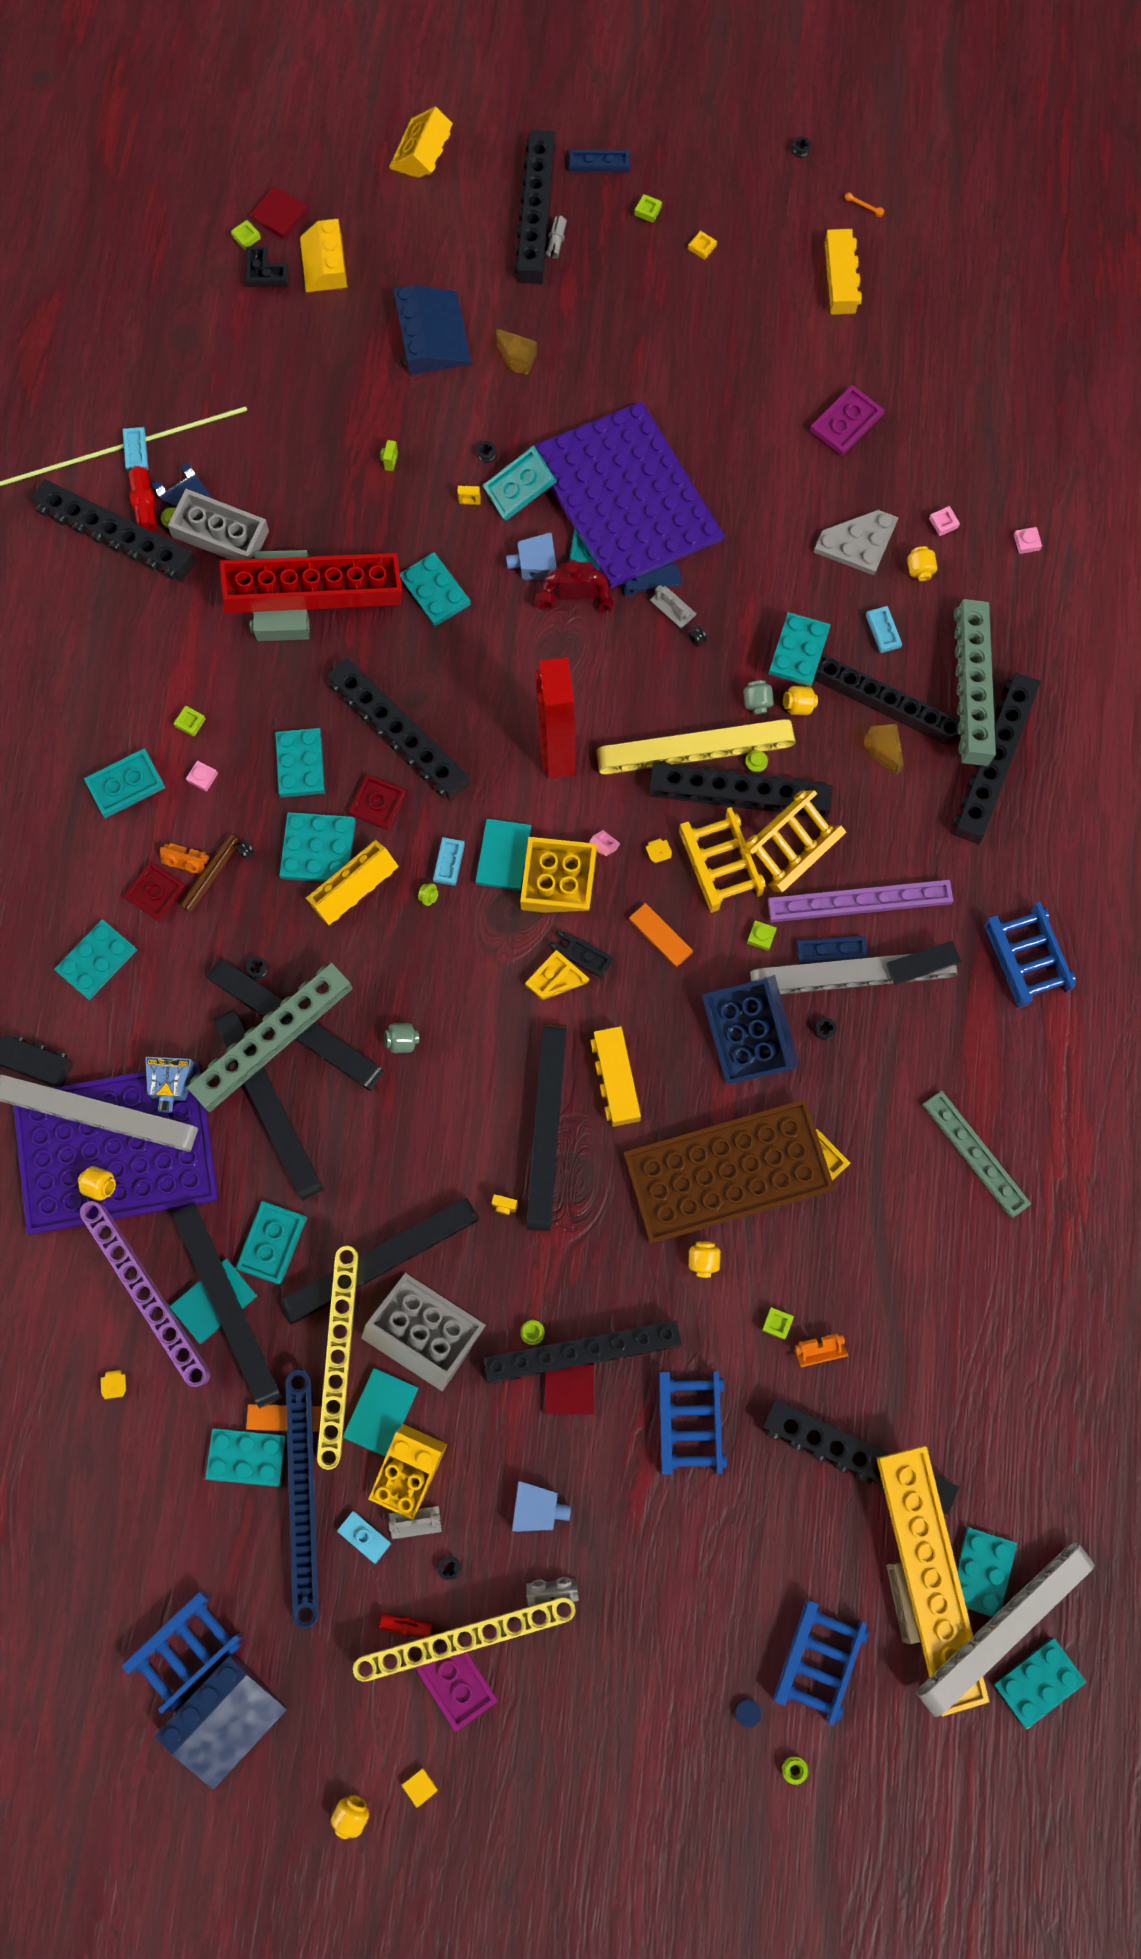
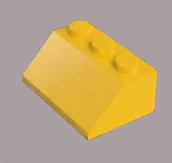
M436 106L412 118L389 167L392 170L418 178L431 174L436 167L435 162L443 151V144L450 136L449 131L453 123Z
M339 220L317 221L300 237L306 292L347 288Z

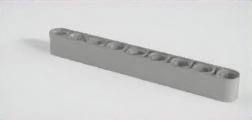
M911 954L760 968L752 970L750 975L751 981L775 975L780 994L892 984L893 980L887 968V962ZM955 965L907 982L954 977L958 975L957 967Z
M0 1075L1 1102L188 1152L192 1150L198 1128L195 1126Z
M1078 1542L1072 1543L1063 1549L918 1689L917 1695L934 1717L944 1714L1092 1571L1094 1563Z

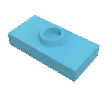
M145 428L123 429L127 472L136 466L149 470Z
M888 606L868 611L866 617L880 653L901 648L902 642Z
M442 837L433 882L456 886L465 841Z
M355 1511L349 1515L337 1530L338 1533L375 1564L392 1544Z

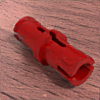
M382 1613L379 1630L401 1633L402 1637L411 1635L425 1638L430 1636L432 1623L413 1620L407 1615L403 1618Z

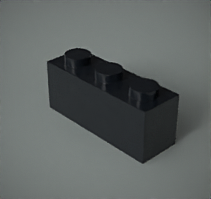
M14 1034L12 1038L3 1035L0 1042L1 1067L54 1087L64 1086L74 1065L68 1060L69 1056L56 1050L53 1054L46 1051L47 1047L35 1042L33 1046L25 1043L26 1039Z

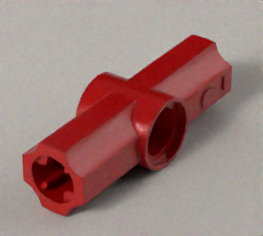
M140 466L132 467L128 473L131 486L130 500L135 511L136 521L138 525L153 532L157 528L154 511L156 502L150 487L147 468Z

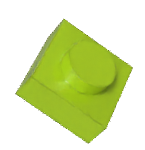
M643 194L635 209V216L653 223L662 208V201Z
M248 220L231 231L232 237L244 250L247 249V246H251L261 239L260 233Z
M387 440L386 448H382L381 461L384 462V468L388 471H393L398 455L396 441Z
M185 706L174 722L176 728L195 737L206 718L204 715Z
M755 920L747 944L769 951L777 928Z
M771 1307L762 1331L785 1340L794 1316Z

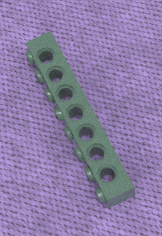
M963 599L960 606L956 607L954 612V620L957 621L954 634L955 639H957L955 657L958 658L956 676L959 677L956 693L960 701L957 707V714L960 715L958 734H961L958 751L961 754L962 763L988 766L996 755L989 602Z
M332 963L321 967L317 971L316 977L310 982L305 981L298 988L299 991L295 995L286 997L281 1002V1007L275 1012L271 1011L266 1014L260 1025L250 1028L239 1043L235 1042L230 1045L225 1055L220 1059H214L203 1074H197L190 1080V1085L187 1088L209 1113L353 989L350 982ZM320 986H329L326 993H317ZM303 1001H311L307 1009H300V1004ZM292 1016L293 1020L290 1024H282L284 1017ZM267 1032H275L271 1040H264V1035ZM257 1047L254 1055H246L248 1048ZM233 1062H238V1068L233 1072H229L228 1066ZM220 1078L218 1086L210 1087L212 1079Z

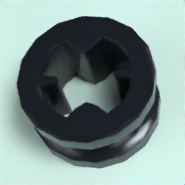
M802 136L794 139L792 154L798 158L806 157L811 148L810 140Z
M484 441L478 445L477 454L481 462L491 463L496 459V448L492 442ZM485 449L489 450V455H485Z
M698 625L693 627V631L689 630L687 632L691 643L698 648L702 646V642L708 641L706 633Z
M242 839L240 841L241 844L235 845L234 848L245 860L249 861L250 856L257 853Z
M253 957L248 960L246 970L251 978L260 980L267 975L268 965L263 958ZM258 963V965L260 966L261 964H263V966L260 967L261 972H252V970H254L253 965Z
M822 1018L817 1022L814 1032L817 1038L826 1041L833 1038L837 1027L832 1019ZM823 1024H827V1028L831 1027L827 1035L823 1034V1031L819 1029L822 1028Z
M445 1557L438 1564V1573L445 1580H454L461 1573V1564L456 1558ZM447 1561L448 1564L453 1562L456 1565L453 1568L455 1573L452 1576L450 1573L445 1575L443 1572L446 1569L444 1564Z

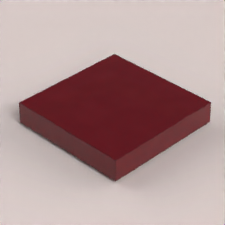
M274 186L252 211L250 219L284 239L308 209L307 205Z
M366 774L349 808L348 814L390 831L408 791Z
M150 861L122 897L161 923L188 887Z
M594 1364L545 1373V1415H594Z

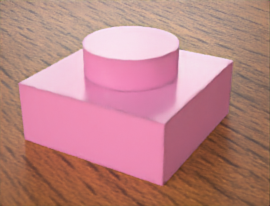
M950 506L931 514L929 518L939 536L957 529L960 525Z
M1037 527L1015 531L1014 538L1019 554L1039 551L1042 544Z
M197 761L186 780L188 783L207 792L218 772Z
M604 830L595 834L589 842L597 844V852L605 856L616 851L620 845L617 840Z

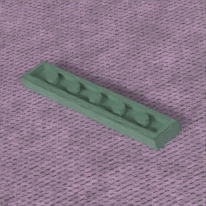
M942 1090L922 1104L1011 1219L1031 1205V1202Z

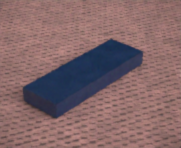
M569 150V172H630V150Z
M866 936L797 940L796 942L798 964L868 958Z

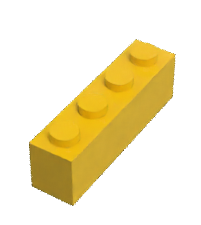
M852 229L827 230L825 252L831 314H856L857 306L861 305L862 295L861 291H858L857 288L860 285V274L856 273L858 256L854 255L857 240L853 238Z
M375 840L306 897V899L319 917L330 925L338 920L350 907L356 905L363 896L371 892L381 881L389 877L399 866L387 849Z
M622 1026L595 1031L594 1039H591L590 1042L592 1052L598 1055L599 1061L595 1062L597 1075H602L604 1084H600L602 1098H607L608 1107H604L607 1121H612L613 1127L639 1122L641 1114Z

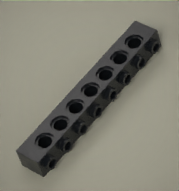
M531 130L530 139H526V152L529 153L528 156H524V169H527V173H523L522 186H525V190H521V204H524V206L519 209V221H522V225H518L517 238L520 239V243H516V256H519V260L514 263V274H518V283L543 284L555 154V131Z
M44 479L31 498L36 512L44 517L48 515L62 526L66 524L80 535L84 533L90 536L96 543H104L114 552H122L135 562L141 561L153 571L159 570L171 580L177 579L184 582L196 563L192 551Z
M345 658L327 674L330 681L328 685L336 694L340 693L344 697V702L351 709L355 707L359 711L358 715L365 723L370 722L374 726L373 729L376 734L381 738L385 737L389 741V746L396 753L400 751L405 756V762L411 768L415 766L420 771L419 775L427 783L430 781L435 786V791L442 798L446 796L451 801L470 784L469 775L348 658ZM350 684H356V687L353 689L347 688ZM364 699H372L369 703H362ZM380 713L387 714L384 718H377V715ZM395 728H401V729H402V730H401L400 732H398V733H393V732H392V730L395 729ZM409 743H417L413 748L407 747ZM426 757L432 758V761L429 763L422 762ZM441 772L448 773L444 778L437 777Z
M1017 672L1013 679L1008 678L1003 691L1007 692L1005 699L1000 698L996 708L1000 712L998 717H994L995 750L1000 760L992 759L988 766L975 765L974 768L978 769L976 776L972 774L967 785L968 788H971L968 795L964 794L960 807L963 808L961 815H956L952 825L956 827L954 836L978 845L983 839L1041 681ZM1013 697L1019 698L1021 702L1015 701ZM1005 716L1012 717L1014 721L1007 720ZM998 735L1005 736L1007 740H1001ZM983 774H990L993 779H987ZM976 793L983 794L986 799H980ZM969 813H975L978 819L971 818Z
M659 762L658 764L653 763L649 797L781 813L794 801L793 798L797 793L802 790H815L817 795L810 802L822 818L827 819L830 813L833 785H827V783L820 781L808 783L802 779L784 780L779 776H770L768 778L760 777L756 773L744 775L732 770L720 772L715 771L713 768L696 769L690 765L672 766L667 762ZM677 778L679 782L673 784L668 779ZM697 780L701 785L693 786L690 782ZM720 783L723 785V788L716 789L713 787V784ZM743 786L746 791L739 792L735 787ZM765 789L768 791V794L762 795L757 790ZM785 791L788 792L791 796L785 798L781 796L780 793ZM802 808L795 814L801 816H809V814L805 811L804 808Z
M677 1320L485 1357L484 1364L487 1381L490 1385L574 1367L680 1348L682 1344Z
M777 1400L772 1402L762 1429L766 1430V1436L777 1441L781 1437L789 1441V1447L800 1452L804 1448L812 1452L811 1457L821 1462H825L826 1459L835 1463L834 1468L844 1473H848L849 1470L858 1474L857 1479L867 1484H871L874 1481L880 1484L879 1489L884 1491L882 1479L876 1474L877 1458L889 1455V1453ZM787 1420L795 1422L796 1431L794 1434H788L784 1430V1423ZM809 1431H815L819 1435V1441L816 1445H811L807 1441ZM833 1441L838 1442L842 1447V1451L838 1456H834L830 1452V1444ZM856 1452L864 1456L865 1461L861 1467L853 1463V1455ZM934 1475L943 1515H949L960 1487Z

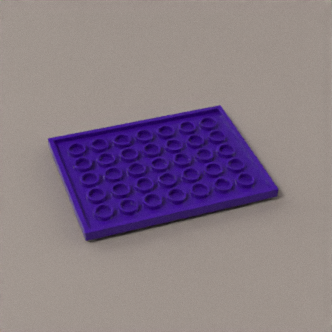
M643 402L534 445L557 481L550 488L598 569L606 575L610 589L724 539L725 535Z
M200 1062L195 1063L193 1077L197 1074H202ZM146 1071L54 1088L195 1126L198 1128V1132L191 1152L14 1105L28 1235L86 1225L81 1218L80 1210L89 1201L103 1204L114 1220L182 1208L194 1202L196 1205L219 1201L207 1110L190 1091H188L186 1100L173 1101L172 1113H163L158 1111L159 1099H152L148 1095ZM91 1166L110 1171L116 1182L113 1194L102 1201L86 1197L79 1190L78 1178L82 1172ZM96 1206L92 1207L89 1212L90 1218L95 1219L99 1214Z

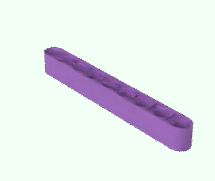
M94 1201L86 1202L80 1210L82 1220L185 1382L192 1387L205 1385L210 1378L209 1368L109 1211L101 1203ZM96 1206L99 1214L95 1219H91L89 1216L90 1209ZM109 1226L111 1228V1236L105 1240L102 1237V1231L105 1227ZM122 1246L124 1256L117 1260L114 1255L115 1250ZM134 1266L137 1269V1276L130 1280L127 1272L130 1267ZM143 1287H148L150 1290V1296L146 1300H143L140 1296V1291ZM160 1307L163 1310V1316L157 1321L153 1317V1311L155 1308ZM170 1327L176 1331V1337L172 1341H169L166 1337V1331ZM182 1348H186L189 1351V1358L185 1362L179 1358V1352ZM196 1368L200 1369L203 1374L199 1382H195L192 1378V1372Z

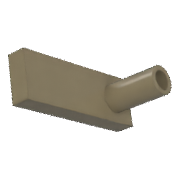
M902 1563L886 1564L902 1642L908 1644L920 1642L919 1632Z

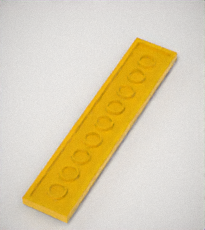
M919 1446L878 1457L877 1462L929 1677H931L973 1637L927 1446ZM983 1676L941 1716L988 1703L989 1699Z

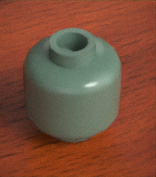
M766 681L750 682L743 691L745 707L747 710H753L754 714L767 713V708L772 707L774 704L772 687L766 684Z
M411 1023L390 1024L388 1030L384 1031L385 1047L389 1048L394 1054L412 1052L415 1044H419V1032L414 1030Z

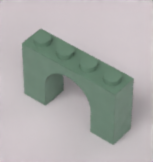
M307 550L255 552V559L309 557ZM307 610L251 612L254 613V619L250 620V631L255 634L257 641L309 639L310 619Z

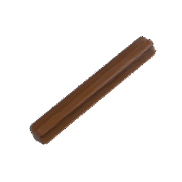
M232 834L227 836L182 901L180 906L184 910L192 912L234 852V846L240 843L236 836Z

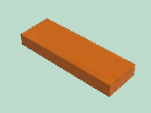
M646 903L629 917V921L676 968L693 953V950Z
M248 1404L246 1430L287 1431L286 1405H266L259 1409L257 1405ZM312 1406V1432H320L322 1406Z

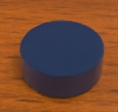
M743 1700L736 1707V1719L744 1727H754L761 1719V1709L753 1700Z

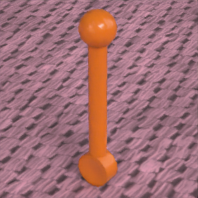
M851 193L845 195L846 201H853L875 212L877 217L883 216V208H875L853 197Z

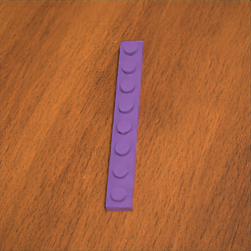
M950 880L768 898L770 922L939 906L953 903Z

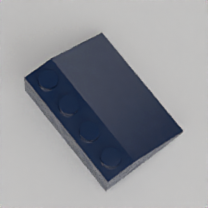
M417 285L394 288L409 375L471 365L457 291Z
M775 975L702 994L726 1085L793 1070L799 1066Z
M233 1654L219 1666L155 1737L172 1756L214 1790L285 1713L287 1708Z

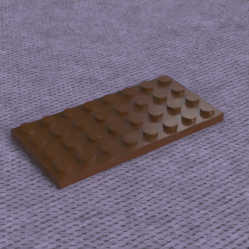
M806 1099L624 1152L651 1245L835 1191Z

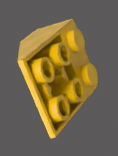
M402 1424L395 1433L369 1500L414 1520L447 1444Z

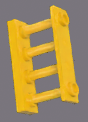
M802 790L797 793L793 798L794 801L758 835L750 837L745 842L746 846L741 850L743 854H753L755 852L772 873L773 880L768 886L773 892H784L846 833L841 825H828L812 805L810 800L817 795L815 790ZM802 808L805 809L821 830V835L816 840L810 838L794 817ZM786 823L790 825L805 845V850L800 855L795 854L778 832ZM769 838L774 840L789 860V865L784 870L779 869L762 847Z
M732 807L727 808L725 820L695 829V827L691 828L689 821L680 824L679 833L711 913L720 909L724 898L753 888L757 897L762 896L766 886L763 875H758L751 855L743 854L741 851L746 844L740 830L741 821L737 813L734 814ZM730 827L734 836L733 840L707 849L699 848L697 841L700 837ZM735 848L739 849L742 860L715 869H707L705 861H707L708 857ZM744 868L747 869L751 880L719 890V888L715 889L713 884L715 878Z

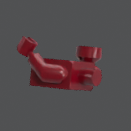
M576 560L561 563L560 567L549 571L543 578V588L534 597L536 608L541 610L553 609L556 606V596L552 590L559 585L560 600L602 597L599 607L601 613H604L605 605L610 608V612H612L614 600L608 596L610 595L606 575L595 569L591 562H577Z

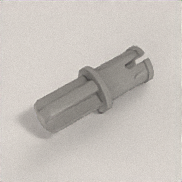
M563 216L555 217L552 231L548 234L549 243L546 250L548 257L551 256L552 250H554L552 258H558L566 226V219Z

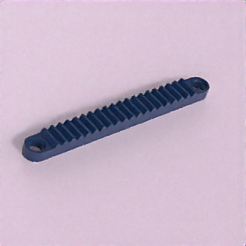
M295 1370L286 1378L292 1606L294 1622L300 1628L307 1629L317 1622L319 1615L311 1381L306 1372ZM296 1375H301L305 1379V1386L300 1390H295L291 1386V1380ZM304 1607H308L313 1611V1617L309 1622H302L298 1618L299 1611Z

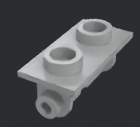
M659 585L655 590L657 594L650 599L656 607L680 628H683L696 615L689 606L666 586L662 587Z
M439 1506L419 1509L414 1520L397 1512L389 1513V1530L392 1539L442 1532Z
M562 1577L556 1581L547 1582L536 1580L526 1584L528 1607L550 1601L552 1597H555V1599L567 1597L573 1603L578 1601L576 1578ZM561 1602L557 1606L569 1604L566 1602Z

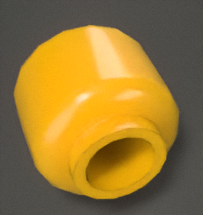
M928 547L915 548L907 557L910 576L918 578L919 581L931 579V575L938 570L935 553L933 550L928 549Z
M792 686L785 692L783 697L784 708L792 715H809L818 704L817 695L808 686Z
M96 1166L87 1168L78 1178L79 1190L82 1195L102 1201L111 1196L116 1187L113 1174Z
M697 1241L696 1245L692 1246L689 1250V1269L697 1272V1277H711V1273H715L720 1269V1249L715 1246L714 1242Z
M354 1795L342 1798L339 1801L331 1818V1824L337 1836L348 1839L349 1837H358L362 1833L369 1818L366 1802Z

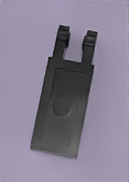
M560 929L557 930L556 936L569 943L568 947L564 948L556 942H550L548 947L553 951L557 950L567 960L603 979L614 958L575 935L573 937Z

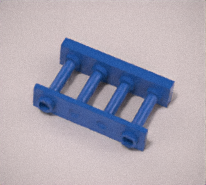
M1041 902L1035 903L1030 915L1005 923L1000 922L998 916L989 918L984 924L1018 1009L1028 1006L1034 994L1061 985L1065 993H1068L1076 986L1075 975L1066 964L1048 921V911L1045 907H1042ZM1036 922L1041 935L1013 944L1008 942L1005 935L1007 931ZM1045 943L1050 956L1022 965L1020 963L1017 964L1014 957L1016 952ZM1054 964L1059 977L1032 986L1026 985L1023 978L1025 973Z
M670 1372L659 1373L662 1475H672V1469H677V1467L716 1466V1474H723L722 1469L727 1468L726 1453H722L720 1392H724V1379L719 1377V1372L712 1373L713 1380L674 1381V1378H670ZM713 1390V1405L675 1406V1403H670V1393H675V1391ZM714 1415V1430L676 1431V1428H671V1418H675V1416ZM676 1441H715V1456H677L672 1454V1444H676Z
M205 1591L199 1592L122 1665L128 1674L135 1670L138 1673L141 1672L165 1700L166 1703L158 1709L161 1714L167 1710L173 1712L183 1702L181 1697L226 1653L228 1656H231L241 1646L239 1641L243 1638V1635L239 1633L231 1638L207 1610L208 1606L206 1603L211 1598ZM193 1615L196 1618L199 1616L224 1645L213 1657L188 1629L189 1624L187 1621ZM174 1633L177 1636L180 1635L205 1664L194 1676L168 1646L170 1643L167 1640ZM154 1652L160 1653L185 1682L175 1694L171 1692L149 1665L150 1661L148 1658Z
M806 1599L773 1700L785 1706L787 1700L791 1701L793 1699L827 1713L826 1722L834 1726L835 1720L840 1721L844 1709L841 1702L860 1645H865L869 1630L866 1629L867 1624L861 1621L858 1622L857 1628L825 1616L818 1610L819 1604ZM812 1624L815 1626L820 1624L852 1637L853 1640L849 1652H844L812 1639V1635H809ZM811 1649L845 1663L840 1678L804 1664V1661L801 1660L803 1651ZM802 1674L836 1688L832 1703L795 1689V1686L792 1685L795 1675L799 1676Z

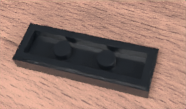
M952 940L887 962L886 965L894 985H898L961 963V960Z

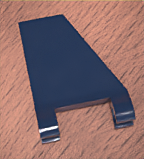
M188 462L180 466L186 479L166 491L159 480L151 484L160 500L177 508L185 489L212 498Z
M669 563L634 578V580L625 581L623 592L624 596H631L642 591L656 590L659 585L662 587L666 586L667 588L682 586L678 565Z

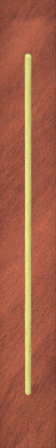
M242 407L146 437V441L247 411V408ZM124 444L0 481V486L123 449Z

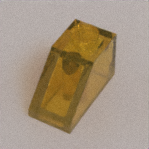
M497 329V346L508 368L514 372L528 375L537 356V342Z
M897 724L870 726L867 735L864 736L865 748H869L870 756L894 774H900L904 765Z

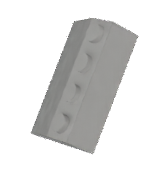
M405 1273L367 1322L361 1339L443 1392L486 1325Z

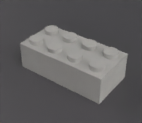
M185 489L168 524L173 538L229 560L255 559V552L260 551L269 533L266 519Z

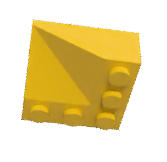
M529 837L520 901L521 910L543 913L589 911L597 844Z

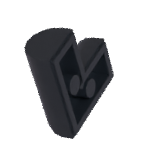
M247 246L246 285L248 287L289 286L290 274L288 263L268 264V246Z

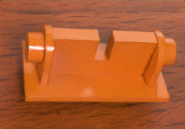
M174 843L165 844L164 847H160L161 863L170 867L202 874L204 864L209 862V855H206V852L190 849L189 853L185 854L187 847Z
M834 1333L833 1335L821 1337L822 1343L818 1344L817 1339H812L804 1342L801 1341L799 1345H795L794 1352L800 1367L848 1356L844 1346L845 1339L843 1334L838 1335V1333Z

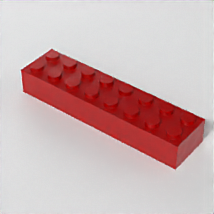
M397 553L220 560V581L224 613L400 605L402 586Z
M568 657L539 661V670H535L539 743L542 752L543 771H548L549 778L575 775L574 697Z

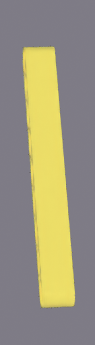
M778 720L608 745L598 748L596 756L599 772L601 774H613L652 768L653 763L658 764L659 762H667L674 765L748 754L754 750L769 751L793 746L795 738L791 721Z
M351 1246L341 1247L335 1255L317 1455L319 1465L327 1470L333 1469L338 1465L342 1452L359 1258L357 1250ZM344 1250H350L354 1255V1259L350 1264H344L340 1259V1255ZM344 1274L348 1275L352 1281L351 1286L346 1289L341 1288L338 1284L339 1277ZM344 1299L349 1303L348 1312L340 1313L337 1311L336 1303L338 1300ZM342 1324L347 1328V1335L344 1338L335 1336L334 1327L336 1325ZM336 1349L342 1350L345 1354V1359L341 1363L334 1362L332 1359V1352ZM335 1374L341 1376L343 1379L342 1386L338 1388L332 1387L329 1383L330 1376ZM337 1400L341 1406L340 1410L336 1413L330 1412L327 1408L328 1401ZM328 1425L337 1427L338 1435L336 1437L330 1438L325 1434V1428ZM330 1450L335 1453L336 1460L333 1463L324 1461L323 1453Z
M560 1597L367 1654L355 1662L353 1673L360 1681H370L565 1623L573 1618L575 1605L570 1598ZM561 1602H566L571 1607V1613L566 1617H562L557 1613V1605ZM537 1609H541L546 1613L547 1619L542 1624H537L532 1619V1613ZM518 1617L522 1622L521 1629L518 1631L510 1630L507 1624L509 1618ZM487 1624L494 1625L497 1629L496 1637L486 1638L483 1634L484 1626ZM463 1631L469 1632L472 1636V1643L468 1646L460 1644L458 1640L459 1634ZM435 1640H445L447 1651L444 1653L435 1651ZM417 1646L422 1650L423 1655L420 1660L415 1661L410 1658L409 1650L411 1647ZM391 1653L397 1657L398 1663L396 1667L390 1668L386 1666L384 1658L387 1654ZM362 1661L371 1663L373 1670L370 1675L361 1673L360 1664Z

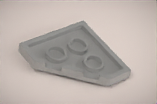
M877 510L825 529L819 537L814 553L875 575L899 517Z

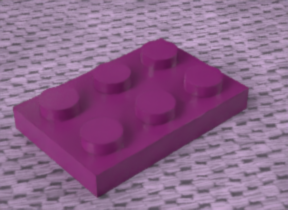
M851 385L811 426L810 431L843 456L884 414V409Z
M446 1641L438 1646L435 1651L438 1653L446 1652ZM468 1651L415 1667L455 1732L499 1701Z

